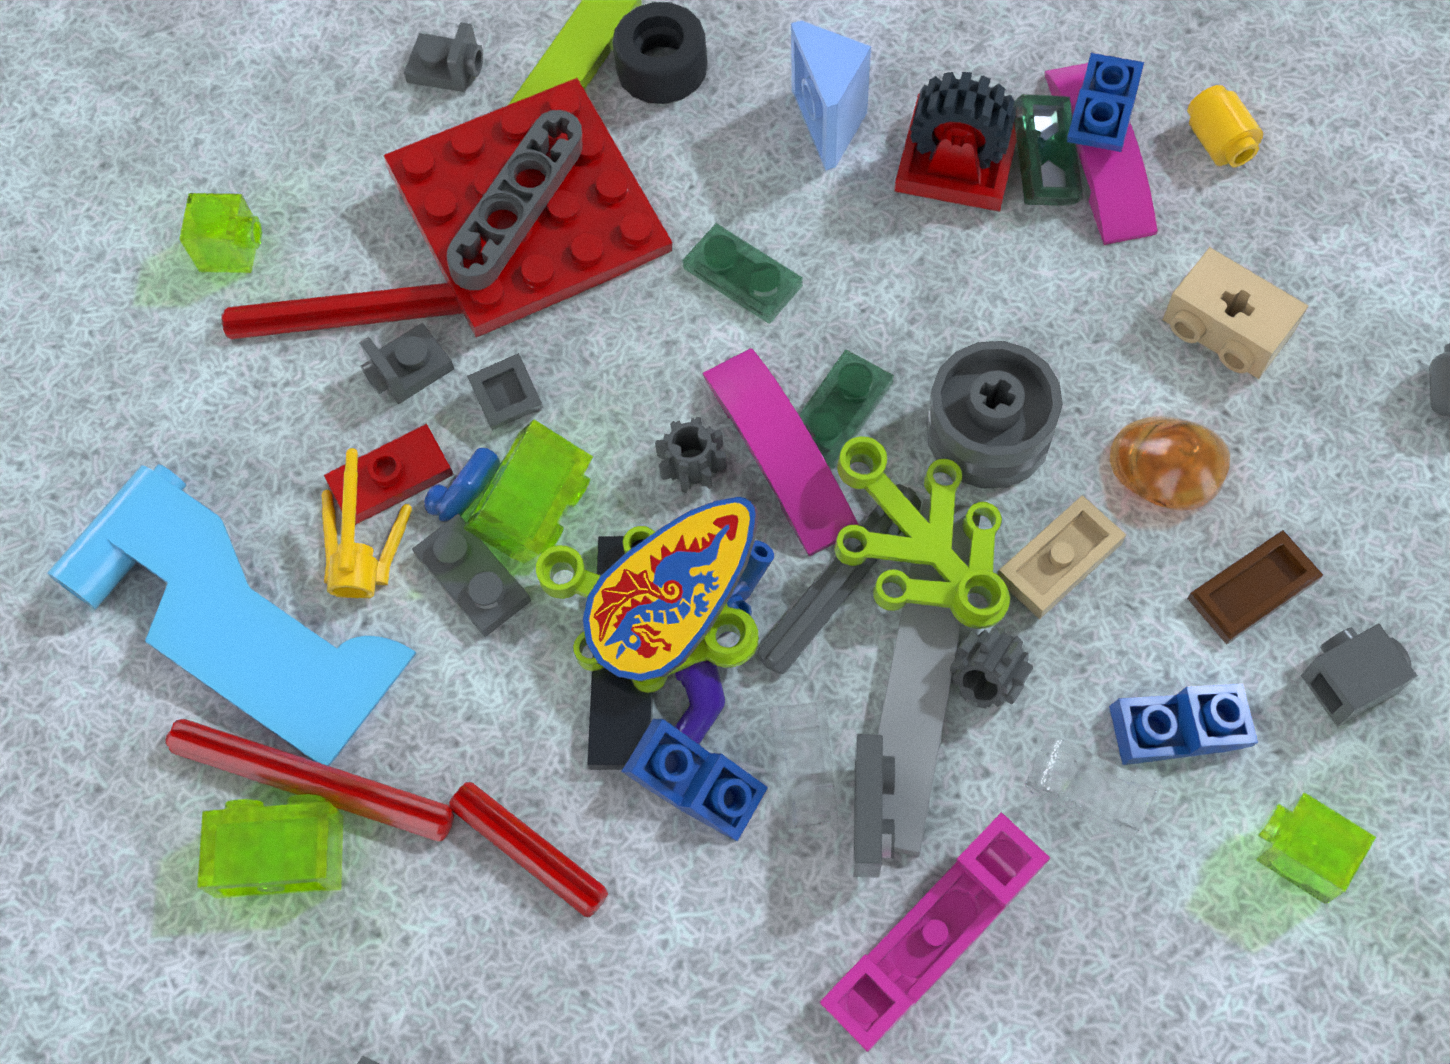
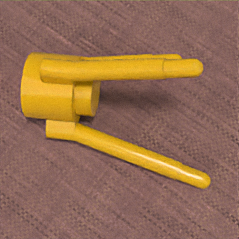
M349 448L346 451L341 543L339 545L333 493L330 490H324L321 495L326 558L324 583L327 584V592L339 598H372L375 593V585H388L390 566L406 529L412 507L409 504L402 505L379 560L373 557L374 549L371 546L354 542L358 477V452L355 448Z

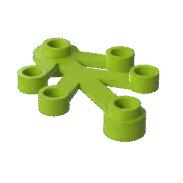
M865 436L855 437L847 441L841 449L837 463V471L841 480L852 488L865 489L906 537L873 533L860 525H848L838 533L834 546L837 558L849 566L860 565L867 558L931 565L946 581L909 579L900 570L890 569L884 571L879 575L875 583L873 597L875 602L885 610L896 611L904 607L906 603L950 608L959 622L974 629H986L998 624L1007 613L1010 605V595L1007 586L993 572L995 535L1002 523V516L998 508L988 502H978L968 509L962 523L964 533L971 539L969 564L967 566L952 550L955 493L962 481V471L958 464L949 459H938L930 464L924 477V487L930 494L929 521L927 522L884 473L887 464V453L884 447L875 439ZM855 462H862L869 467L870 473H856L851 469L850 465ZM939 472L945 473L951 477L953 483L947 486L941 485L936 482L933 475ZM981 515L988 518L992 528H978L974 524L972 517ZM848 538H855L863 544L864 550L851 552L845 548L843 541ZM890 582L900 586L903 595L898 598L889 597L884 593L882 585ZM971 593L982 595L987 601V607L979 609L972 606L968 601V595Z
M636 526L628 530L623 538L624 552L627 553L631 550L634 542L648 538L655 531L647 526ZM565 545L548 548L539 556L536 563V575L541 588L549 596L558 599L569 598L575 594L587 598L600 578V575L585 570L581 555L575 549ZM561 570H568L573 573L572 579L567 583L557 584L553 582L554 575ZM726 603L710 631L682 665L668 675L705 660L724 668H732L744 664L754 655L758 647L759 635L755 621L743 610L728 607ZM585 632L580 633L573 644V651L578 664L588 671L603 669L604 667L597 662L596 658H586L582 655V651L587 644ZM724 632H734L740 638L738 643L732 647L721 646L717 639ZM668 675L647 681L632 680V683L642 692H655L664 686Z

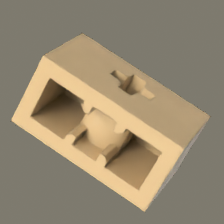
M1209 247L1172 293L1162 320L1170 324L1173 333L1181 340L1188 343L1199 342L1217 353L1221 362L1230 370L1237 373L1248 372L1260 379L1295 333L1309 305Z

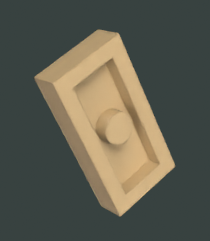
M1082 495L1001 567L997 575L1003 580L1008 590L1040 620L1123 544L1126 534Z

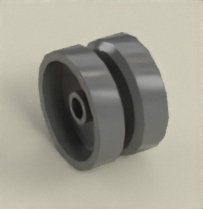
M1006 341L977 342L960 349L939 368L931 389L930 409L926 422L928 447L936 460L949 459L957 463L962 471L961 482L982 489L1007 488L1028 479L1045 462L1063 406L1060 382L1046 361L1023 346Z

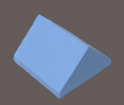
M801 20L791 23L792 92L825 170H829L837 166L867 114L871 46Z

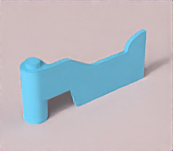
M158 464L153 470L141 465L47 574L67 591L96 610L135 563L141 564L168 583L145 642L315 762L330 766L413 659L416 652L399 642L379 636L351 638L342 643L338 648L331 645L249 587L223 521L216 513L182 491L186 484L176 474L161 464Z

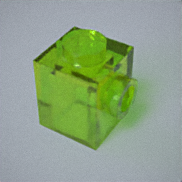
M189 193L179 240L199 272L252 273L255 252L260 247L262 241V227L259 218L253 216L242 194Z
M1304 792L1287 808L1277 803L1257 834V836L1267 842L1256 861L1326 905L1346 892L1376 836Z

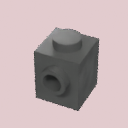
M1380 624L1360 634H1357L1353 627H1350L1331 637L1320 646L1323 654L1316 657L1301 674L1303 680L1337 727L1399 694L1418 676L1411 667V659L1404 646L1396 639L1389 637Z

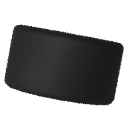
M652 2L636 7L624 15L616 26L612 44L616 72L621 86L632 97L646 103L668 104L685 99L699 88L707 72L706 35L700 19L689 9L672 2ZM658 47H670L676 50L671 55L664 57L645 55L649 50Z

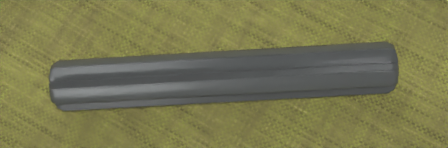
M901 484L895 485L919 511L922 502L916 495V492L910 487L907 488ZM879 505L875 507L860 525L873 533L897 536L901 533L898 526ZM850 538L844 545L851 552L864 550L863 544L855 538ZM835 556L758 648L757 656L760 661L775 673L780 675L786 673L878 559L867 558L860 565L849 566L842 563Z

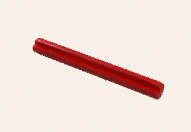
M447 283L227 307L224 313H222V326L227 338L240 339L463 314L456 301L451 287Z
M187 719L176 720L165 739V744L173 754L435 841L445 840L453 824L454 814L449 805Z

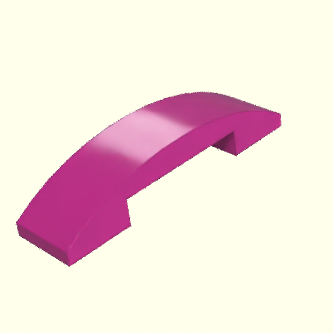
M1088 63L1047 70L1044 73L1055 106H1061L1057 109L1058 115L1064 114L1069 129ZM1131 122L1129 123L1122 152L1074 143L1091 190L1088 201L1103 244L1107 245L1157 235V224L1149 182Z
M752 348L702 373L727 418L732 420L776 495L782 512L808 556L835 544L838 533L844 527L859 525L834 475L800 416L772 373Z
M1001 812L959 855L956 863L868 955L865 954L819 1003L869 1052L997 919L1046 865L1050 857Z

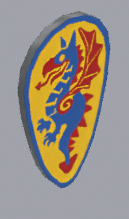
M733 497L713 501L690 510L633 547L600 576L587 597L583 616L586 644L600 665L618 677L647 681L665 677L687 660L710 631L747 566L755 542L758 511L754 503L743 497Z

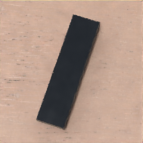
M598 536L596 574L600 576L604 574L625 554L623 548L624 536ZM645 539L637 540L636 542H634L631 546V549ZM606 668L592 671L587 759L589 770H623L653 719V692L647 693L638 690L631 679L618 677Z

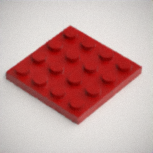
M578 78L383 155L386 168L448 286L453 290L456 301L476 338L605 283L672 251V240ZM551 110L570 112L577 117L582 127L583 149L580 157L497 279L490 286L481 290L461 288L453 281L449 272L447 250L451 241L535 121L542 114ZM561 133L557 138L549 136V151L546 156L551 159L550 150L560 138L568 141L567 134ZM527 169L520 172L515 180L523 187L535 188L541 185L546 177L538 170ZM498 210L488 217L487 223L496 229H507L512 227L518 218L511 211ZM482 238V249L473 260L463 258L464 268L469 269L474 263L484 265L482 250L487 242Z

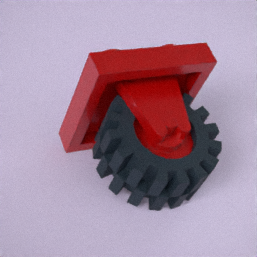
M963 71L961 79H956L953 72L944 73L942 81L935 76L929 80L928 86L924 85L920 94L918 93L895 180V192L1000 212L1023 112H1017L1016 107H1013L1014 99L1012 95L1004 96L1006 88L998 83L992 88L989 87L991 78L981 75L978 82L971 80V72Z

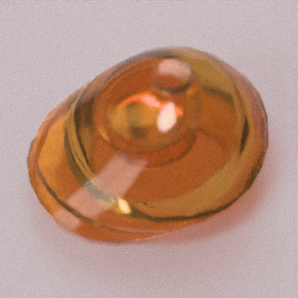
M1155 416L1131 422L1121 429L1111 446L1110 464L1118 480L1135 494L1157 506L1183 511L1193 510L1205 505L1220 492L1230 468V452L1225 441L1213 430L1202 424L1187 419Z

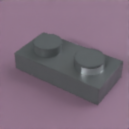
M459 514L455 515L412 548L415 556L484 637L488 636L531 602L529 594Z
M857 734L853 877L879 878L882 858L894 859L895 821L894 819H882V794L894 795L895 756H883V735Z

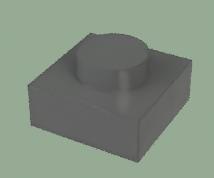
M519 353L467 376L491 430H495L543 408V404Z

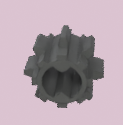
M696 417V419L691 418V422L681 424L680 420L670 422L671 433L664 434L663 439L656 440L655 442L657 456L664 459L659 464L662 480L671 478L674 481L677 478L680 480L681 490L684 493L691 489L692 484L701 483L702 486H706L709 489L712 488V472L717 473L718 470L727 469L726 453L720 450L723 446L722 431H713L710 426L705 428L702 426L700 417ZM687 450L700 451V455L692 458L683 457L682 453Z
M997 627L992 628L990 633L985 629L978 636L973 632L968 633L958 648L959 654L950 666V671L955 673L953 675L954 684H959L961 689L959 694L965 701L969 698L977 703V707L984 709L992 704L998 707L1004 701L1010 704L1016 701L1025 686L1026 679L1033 670V665L1028 663L1029 654L1023 651V641L1017 635L1012 637L1005 633V629Z

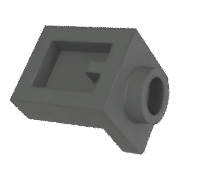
M461 22L454 39L419 33L404 70L407 83L465 93L470 77L478 76L483 65V48L477 44L472 24Z
M423 322L381 349L376 347L370 337L359 342L368 360L360 366L364 375L378 394L388 389L398 404L455 369L451 359Z

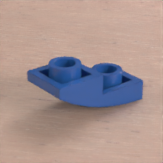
M1090 53L1067 142L1122 152L1144 62Z
M1243 683L1188 686L1176 695L1118 698L1109 706L1122 765L1229 752L1253 747L1258 743Z
M664 719L652 720L621 771L677 809L735 841L739 840L768 789L766 785L721 753H710Z

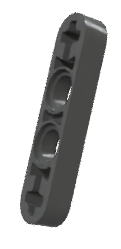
M551 110L542 114L535 121L451 241L447 250L449 272L453 281L461 288L481 290L490 286L497 279L580 157L583 149L582 127L577 117L570 112ZM561 133L567 134L568 141L560 138L550 150L551 159L546 156L549 151V136L557 138ZM527 169L538 170L546 177L545 181L535 188L523 187L515 179L520 172ZM498 210L511 211L518 218L516 223L507 229L493 228L487 223V219L493 212ZM482 238L487 242L482 250L484 265L474 263L469 269L464 268L463 258L468 260L476 258L482 249Z

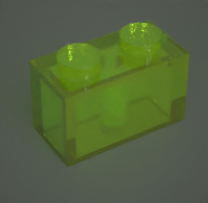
M533 419L516 435L463 529L512 559L524 564L548 548L555 546L558 542L564 526L557 522L566 505L573 508L585 493L591 478L584 475L593 456Z
M309 794L291 796L287 799V805L264 806V803L258 800L236 799L227 801L225 809L202 811L197 887L216 899L341 890L344 815L330 802H326V798Z

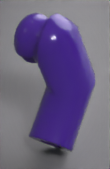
M708 660L695 663L675 673L676 680L681 681L682 686L685 687L690 703L675 725V728L699 745L725 706V695L718 668Z

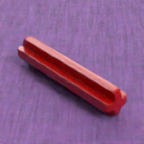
M473 782L464 783L452 796L449 806L457 816L584 917H591L603 905L608 895L603 884Z

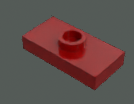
M427 423L358 457L355 525L454 475ZM345 464L324 474L341 510Z

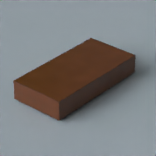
M1282 530L1192 591L1187 599L1227 645L1316 584L1323 577V574L1287 533Z

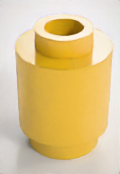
M1215 85L1199 93L1190 102L1187 108V113L1190 116L1189 126L1217 166L1220 167L1229 163L1231 167H1239L1249 162L1258 153L1259 144L1263 139L1264 133L1234 91H1227L1223 85Z

